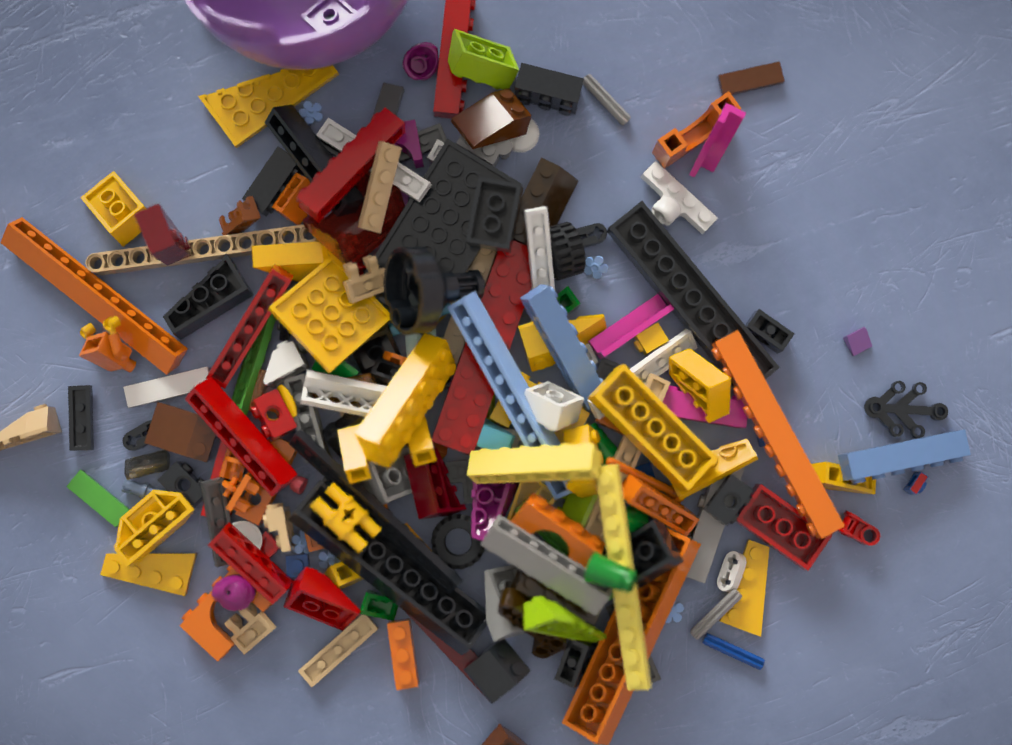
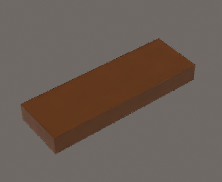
M780 61L718 75L722 95L728 91L731 95L785 82Z

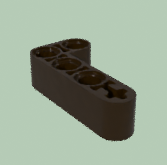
M504 588L501 591L498 613L534 638L532 654L537 658L545 659L564 650L567 645L566 638L524 630V603L532 600L515 588Z

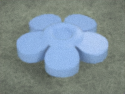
M305 101L303 108L298 112L302 118H305V122L308 125H312L314 120L320 122L323 117L319 113L322 109L321 105L315 103L312 107L310 101Z
M596 256L595 259L587 257L585 262L587 266L584 268L585 274L591 275L593 273V278H601L602 273L608 271V265L602 264L604 261L603 257Z
M300 530L298 535H293L291 538V543L297 544L293 551L296 554H300L302 551L304 554H309L305 534Z
M326 551L319 553V566L323 569L341 562L329 551L328 553Z
M674 602L665 623H670L672 619L675 622L681 621L682 616L679 613L684 610L681 603L675 605Z

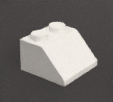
M286 340L277 345L278 349L272 352L264 377L265 385L273 388L283 383V379L296 376L311 368L304 354L293 341L289 342Z
M549 381L525 389L524 394L536 421L544 425L547 430L557 431L578 422L584 401L583 397Z

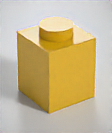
M657 322L636 335L633 343L639 353L643 352L644 355H647L667 343L669 339Z

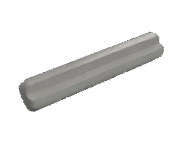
M591 74L586 75L583 85L621 125L627 124L631 116Z
M732 589L691 629V635L697 640L700 639L742 598L741 593L737 589Z

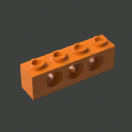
M282 438L273 442L268 439L289 465H292L298 452L289 445V442ZM262 486L257 492L261 496V502L258 505H254L251 501L252 494L246 491L243 498L250 501L251 504L245 514L238 511L235 513L258 526L264 522L263 515H266V505L273 504L276 495L271 497Z
M630 473L622 482L623 496L629 504L686 537L700 520L686 506Z

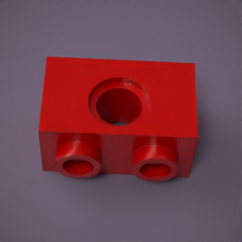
M277 388L253 399L250 411L255 419H259L262 425L260 427L261 432L266 439L269 438L273 442L297 428ZM274 412L277 415V420H269L267 413Z

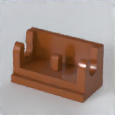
M253 196L247 197L243 203L241 200L237 202V208L228 213L230 223H226L223 215L220 216L219 222L223 230L222 236L243 233L261 218Z

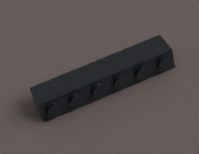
M292 104L273 107L265 124L308 180L312 182L314 176L327 167L332 155ZM354 186L332 211L337 217L356 213L365 198L357 187Z

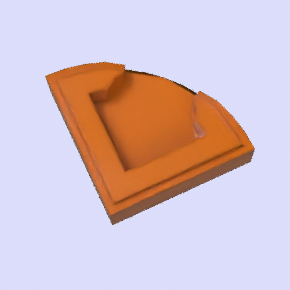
M384 351L382 357L384 360L403 365L407 357Z

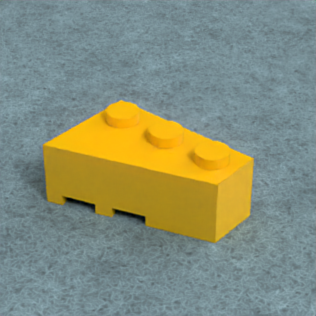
M690 348L669 357V375L684 394L689 393L695 400L693 405L696 408H702L707 415L705 419L708 423L730 414V377Z

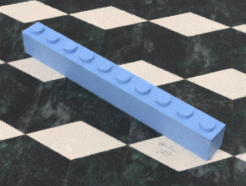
M476 291L447 306L524 446L531 448L540 447L541 445L560 446L561 444L554 431L547 430L544 425L536 421L524 394L525 389H528L529 386ZM570 480L545 481L556 500L572 493L566 489V482H570Z

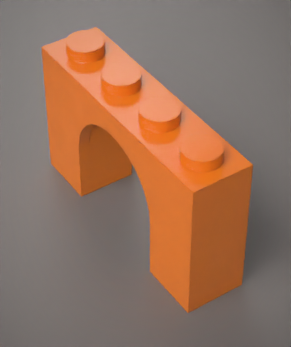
M729 91L713 101L707 111L680 132L674 128L657 140L652 153L664 169L707 140L726 103L740 110L742 109Z
M534 492L531 493L510 520V522L529 534L539 530H549L559 534L568 545L569 553L567 557L585 568L594 552L602 554L606 544L597 535H593L584 529L580 523L570 519L563 511L556 509L543 497L536 495Z
M229 565L226 569L228 573L224 577L238 573ZM222 577L217 578L211 586L214 587ZM256 590L252 603L264 612L272 604ZM211 591L209 594L205 592L197 600L199 605L194 610L189 609L181 619L184 621L179 626L218 662L234 647L235 643L218 625L215 619L214 610L217 601L212 597Z

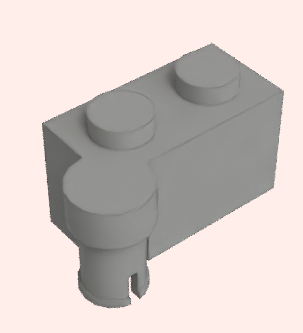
M462 135L456 142L457 145L493 167L497 165L500 156L502 157L501 159H507L512 152L510 140L477 149H472Z

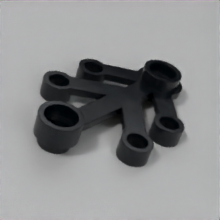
M902 381L893 382L891 388L881 397H871L866 400L864 404L865 413L871 418H879L889 429L890 435L894 437L901 436L904 428L901 424H895L887 413H895L910 430V434L914 438L923 437L925 429L923 426L917 425L908 414L929 415L936 421L943 420L948 416V408L942 403L933 404L931 407L908 405L918 395L926 393L927 386L923 382L915 383L912 389L896 404L886 403L895 394L905 391L906 386ZM897 383L901 385L900 391L895 389ZM918 385L922 386L923 390L921 393L916 390ZM874 403L878 404V411L873 410ZM938 408H941L943 410V414L941 416L937 413ZM895 426L899 428L898 434L893 432ZM916 428L921 430L920 435L915 434Z

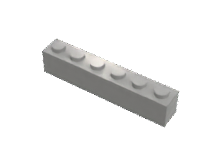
M745 467L732 474L741 480ZM726 477L707 486L705 494H701L697 503V507L700 508L697 517L700 520L692 529L691 535L687 536L700 543L701 546L686 577L702 583L706 582L725 525L704 511L703 508ZM732 495L726 496L724 500L727 507L732 506L734 500Z
M500 515L497 516L481 543L489 552L495 553L507 563L521 569L528 576L534 577L546 587L555 590L567 600H571L597 616L610 598L612 588L585 582V567Z

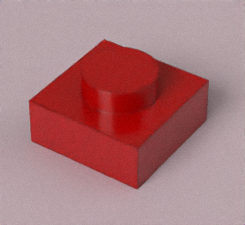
M265 531L262 534L260 550L271 559L280 548L277 547L276 538L269 531Z

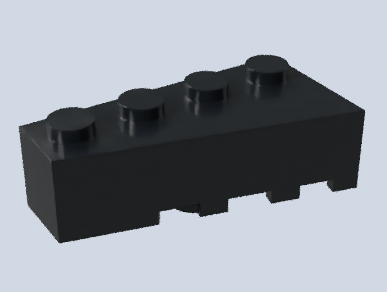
M227 253L221 258L222 261L215 268L212 267L207 272L208 275L199 283L197 282L192 287V290L163 316L173 335L180 340L254 295L234 261Z

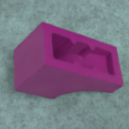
M415 119L404 121L405 134L394 145L401 147V152L410 156L415 164V168L424 167Z

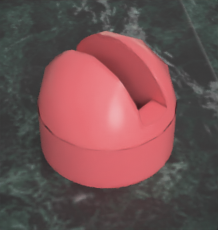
M296 476L289 486L293 492L300 495L305 490L308 479Z

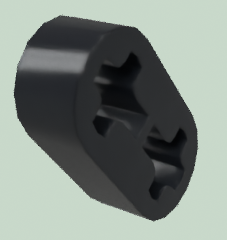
M600 223L576 229L580 237L586 236V238L581 239L584 248L602 243L607 236L606 227ZM595 228L603 232L600 239H597L596 236L589 237V234L594 233Z
M152 420L146 421L127 432L123 437V446L128 450L137 451L148 445L144 443L146 439L144 433L149 430ZM131 436H141V438L136 441V446L129 445V442L131 441Z

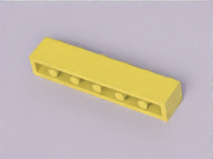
M587 442L581 445H541L540 447L532 448L528 446L514 449L501 447L497 450L482 448L479 451H471L467 476L476 484L599 479L602 453L594 444Z

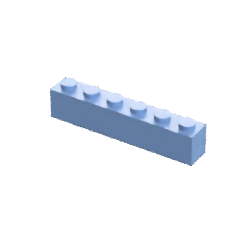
M540 284L520 297V300L571 392L583 397V408L590 410L591 408L587 402L588 397L604 380L599 378L596 373L598 369L595 363L589 360L586 354L588 353L586 346L577 338L578 332L574 325L569 323L567 311L558 303L556 291L551 286Z
M964 429L840 454L838 459L843 481L852 480V484L865 482V477L872 476V480L884 478L885 473L891 472L892 475L905 473L904 469L911 468V471L925 469L924 465L930 464L931 467L944 465L943 461L949 460L950 463L963 461V456L971 455Z

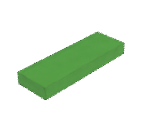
M79 470L66 486L114 527L119 526L120 518L130 510L83 470Z

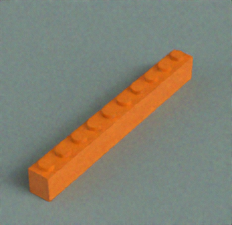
M23 217L7 224L0 242L2 245L102 324L110 316L112 318L117 316L121 324L115 330L116 333H119L120 338L166 375L180 365L188 350L186 346Z
M737 330L713 343V349H711L713 356L717 361H721L724 367L722 372L731 378L734 385L732 390L736 398L742 400L745 405L743 407L745 415L748 419L752 418L755 424L753 429L756 435L764 440L766 444L764 446L765 452L770 458L773 457L777 464L774 466L780 477H784L787 483L785 488L788 494L796 499L798 503L796 505L797 511L802 517L805 516L809 523L806 525L809 533L812 536H816V538L822 539L845 526L740 332Z

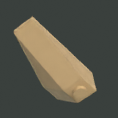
M47 404L36 406L34 411L26 413L1 430L0 451L61 433L56 409L54 407H47Z

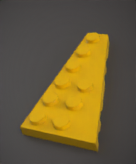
M333 65L308 70L285 68L280 70V72L271 75L266 74L238 83L236 86L227 89L222 88L216 90L217 92L208 95L203 94L198 97L234 146L238 148L267 127L265 121L273 107L291 104L295 107L337 77L339 73Z

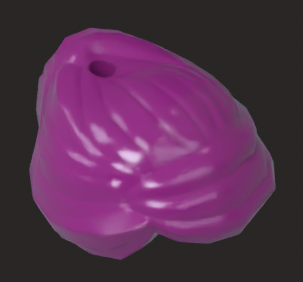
M429 42L418 43L406 52L402 64L408 77L413 80L424 81L436 73L439 57L437 47Z
M239 574L222 578L212 589L214 600L218 601L223 608L231 611L247 608L256 595V589Z

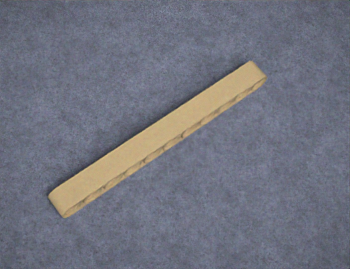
M304 224L189 240L192 247L189 249L191 256L168 266L219 260L226 253L230 258L252 255L251 247L263 245L266 237H273L272 244H287L284 242L287 234H294V240L290 243L321 241V234L314 225ZM308 231H315L316 233L312 240L305 239ZM250 239L252 241L251 246L243 249V242ZM229 242V250L222 252V244ZM204 245H208L209 251L206 254L201 255V247ZM147 246L93 253L87 257L85 263L87 269L97 275L168 267L153 257ZM140 254H144V261L137 263V257ZM123 257V263L120 266H116L117 258ZM97 260H102L101 267L99 269H95V262Z

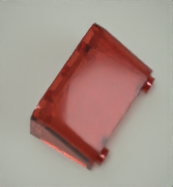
M369 171L355 185L364 198L371 175ZM392 185L381 233L358 228L364 201L356 213L337 217L332 212L319 223L308 215L302 221L306 230L343 264L352 262V264L356 263L357 265L363 257L371 253L385 240L403 211L405 204L399 187Z

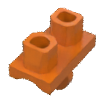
M227 447L219 477L232 479L233 476L239 478L238 482H241L245 467Z
M250 472L245 474L239 486L236 485L239 481V478L233 476L231 481L223 480L222 486L226 488L223 495L229 498L230 494L234 492L225 508L230 512L234 509L245 514L251 502L241 497L244 491L254 496L259 491L261 485L252 478L253 476Z

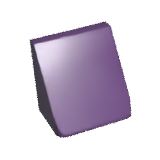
M865 326L843 337L852 356L872 347Z

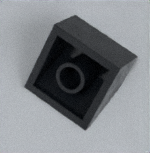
M388 324L383 326L352 353L363 376L371 373L377 358L384 359L382 358L384 351L401 355Z
M505 639L493 642L463 669L491 704L516 686L531 671Z

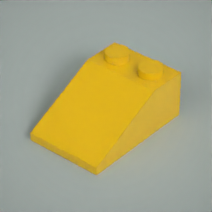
M114 171L81 197L122 247L141 233L134 213L144 210L146 207Z

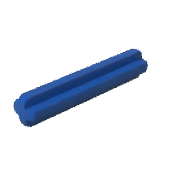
M706 633L702 643L758 670H761L765 663L763 658L709 633Z

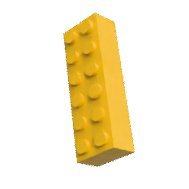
M427 333L423 334L356 431V439L368 461L390 468L392 463L398 459L404 445L409 442L416 427L421 424L428 409L433 406L438 394L443 391L450 376L455 373L456 364L446 339Z
M625 364L616 367L588 397L680 491L690 490L717 460V457Z

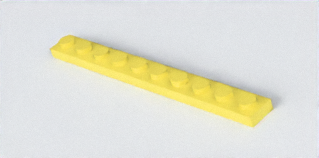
M619 464L600 466L599 479H596L608 559L634 570ZM635 583L631 593L613 589L627 690H649L652 686L637 584Z

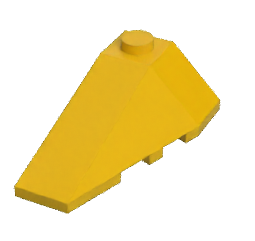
M317 241L251 247L254 269L269 273L274 264L291 273L293 275L292 280L300 282L333 254L344 264L342 241Z
M604 314L579 316L576 320H568L578 332L576 336L584 345L607 329ZM530 322L518 326L531 371L542 370L556 364L534 323Z

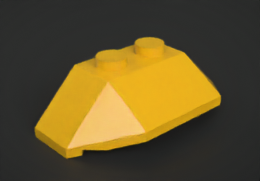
M152 490L120 518L114 550L123 562L130 566L155 550L183 526L194 512V508L182 493Z

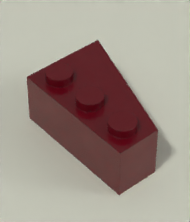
M159 203L134 213L149 252L153 257L168 266L191 256L189 249L192 247L188 238L184 237Z
M434 448L437 461L416 467L411 453L404 456L419 520L450 516L467 510L464 503L460 504L455 494L458 490L455 485H451L446 475L449 472L437 448Z

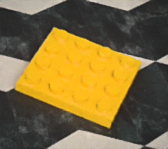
M334 254L280 297L268 309L329 374L391 320L389 311L374 296L355 303H349L343 284L344 281L349 279L345 274L343 263Z

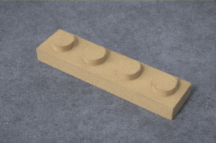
M379 141L358 228L381 233L401 147Z
M359 616L301 667L298 672L313 687L379 628L369 616Z

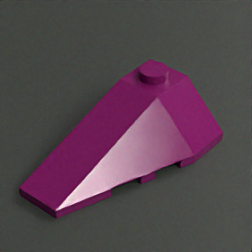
M473 481V490H471V497L473 498L471 538L483 541L497 516L505 517L519 482L476 484Z

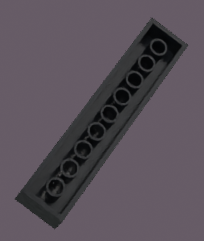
M643 201L639 202L609 226L607 233L656 293L660 295L665 304L673 306L674 310L672 312L686 329L691 330L694 339L721 372L724 367L721 361H717L711 351L713 349L712 344L737 330L740 332L765 379L780 368Z
M319 480L288 520L461 656L468 652L487 626L486 609L458 587L449 595L382 531L372 539L359 525H355L353 530L368 543L359 553L345 540H339V537L327 525L324 526V520L310 508L311 504L320 497L331 509L338 510V505L325 493L329 486L322 480ZM350 514L343 517L342 521L347 520Z

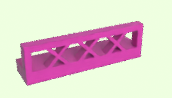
M728 103L725 104L690 171V176L695 178L700 167L714 172L746 112Z
M656 294L589 340L588 343L598 358L602 359L667 315L674 308L671 304L666 305L660 295Z

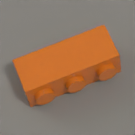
M411 619L389 621L387 628L396 690L418 687L420 682Z

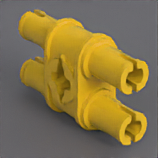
M333 483L325 493L338 505V510L331 509L320 497L311 504L310 508L324 520V526L327 525L339 537V540H345L359 553L368 543L353 530L354 526L359 525L372 539L382 528L368 516V510L363 509L353 499V496H348ZM350 514L347 520L342 521L343 517Z

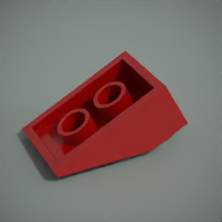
M305 567L292 582L284 603V608L342 631L361 611L325 574L320 573L317 569Z

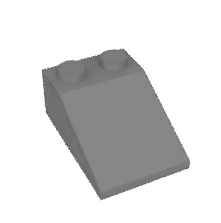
M409 447L400 451L398 459L392 463L390 468L369 462L372 478L361 481V484L382 505L412 493L404 456L411 453Z
M514 565L485 571L486 622L494 642L526 633L498 613L501 591L504 588L511 587L518 568Z

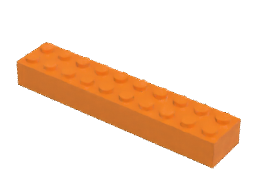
M669 528L667 530L684 562L637 590L647 659L650 657L701 546L700 543ZM615 608L604 630L607 639L599 641L562 721L564 725L599 745H609L634 691L627 690Z

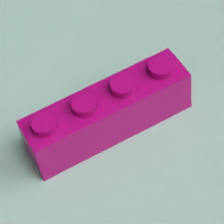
M668 387L663 403L678 419L708 423L705 419L706 413L701 407L696 408L693 405L695 400L689 393L684 394L683 391H680V387ZM731 396L730 414L709 424L741 429L746 428L748 418L743 411L745 405L742 400H738L736 396Z

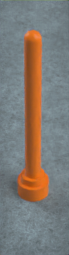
M612 457L606 459L607 465L619 464L621 472L627 475L629 473L652 487L666 493L667 496L679 503L683 501L679 499L672 485L657 480Z

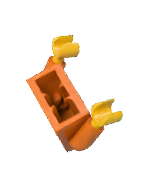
M110 316L104 320L103 327L108 332L93 335L96 333V329L92 323H88L80 329V335L86 339L79 354L80 357L111 372L124 369L130 373L136 366V361L129 358L132 349L121 342L119 333H116L115 328L121 324L117 316L113 318Z

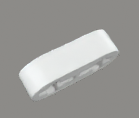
M731 551L725 556L717 578V586L720 590L729 593L732 589L739 587L747 563L743 554ZM734 559L738 560L737 565L733 563ZM726 580L731 581L730 585L725 584Z

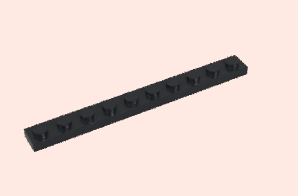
M302 429L295 433L289 445L331 484L335 483L348 496H353V499L363 509L368 510V516L382 528L381 531L449 595L460 585L463 580L458 576L457 572L450 569L440 556L434 554L421 539H418L405 524H402L360 482L350 484L345 468L337 463L325 449L321 448L309 434L305 433Z

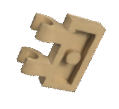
M368 255L363 257L368 273L360 276L356 263L352 264V262L343 264L345 274L349 279L343 282L349 303H355L384 292L385 268L378 267L376 256Z
M252 602L247 608L239 610V613L248 621L245 626H243L242 619L238 614H234L224 623L234 634L230 639L244 655L276 628L275 624L264 612L257 613L256 606Z

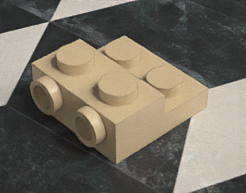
M283 503L266 505V515H263L265 528H268L269 532L278 530L279 535H276V544L278 548H281L282 552L294 550L296 544L291 543V538L295 535L293 523L288 520L291 516L290 506L284 507Z

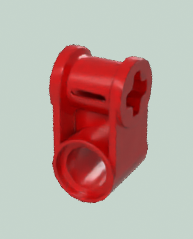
M845 510V517L842 520L845 526L837 531L863 545L871 546L877 544L880 540L879 530L863 521L857 515ZM866 530H870L873 535L869 542L864 539V532Z

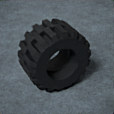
M570 222L550 226L554 279L559 281L582 274L586 258L579 233Z
M455 514L447 516L436 525L432 533L431 544L432 552L440 556L448 567L461 570L471 567L478 562L485 547L481 545L482 541L471 538V547L467 552L454 554L448 550L446 537L451 530L457 528L464 529L471 536V516Z

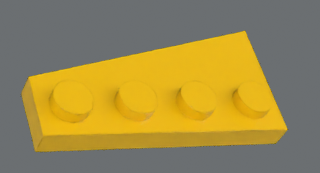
M748 439L722 445L719 449L712 450L711 452L717 457V460L690 490L680 491L671 482L679 499L683 500L758 460Z
M748 539L743 551L747 563L737 588L742 598L719 621L761 637L770 547Z
M107 553L100 575L186 596L197 553H149L130 566H127L117 553Z

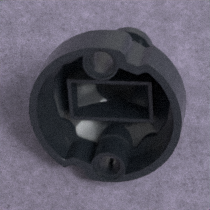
M422 246L396 248L391 252L386 262L384 272L385 302L389 306L390 319L394 327L403 335L432 332L439 323L444 303L455 302L476 291L480 299L484 295L485 282L479 270H469L467 273L456 274L453 272L441 273L433 255Z

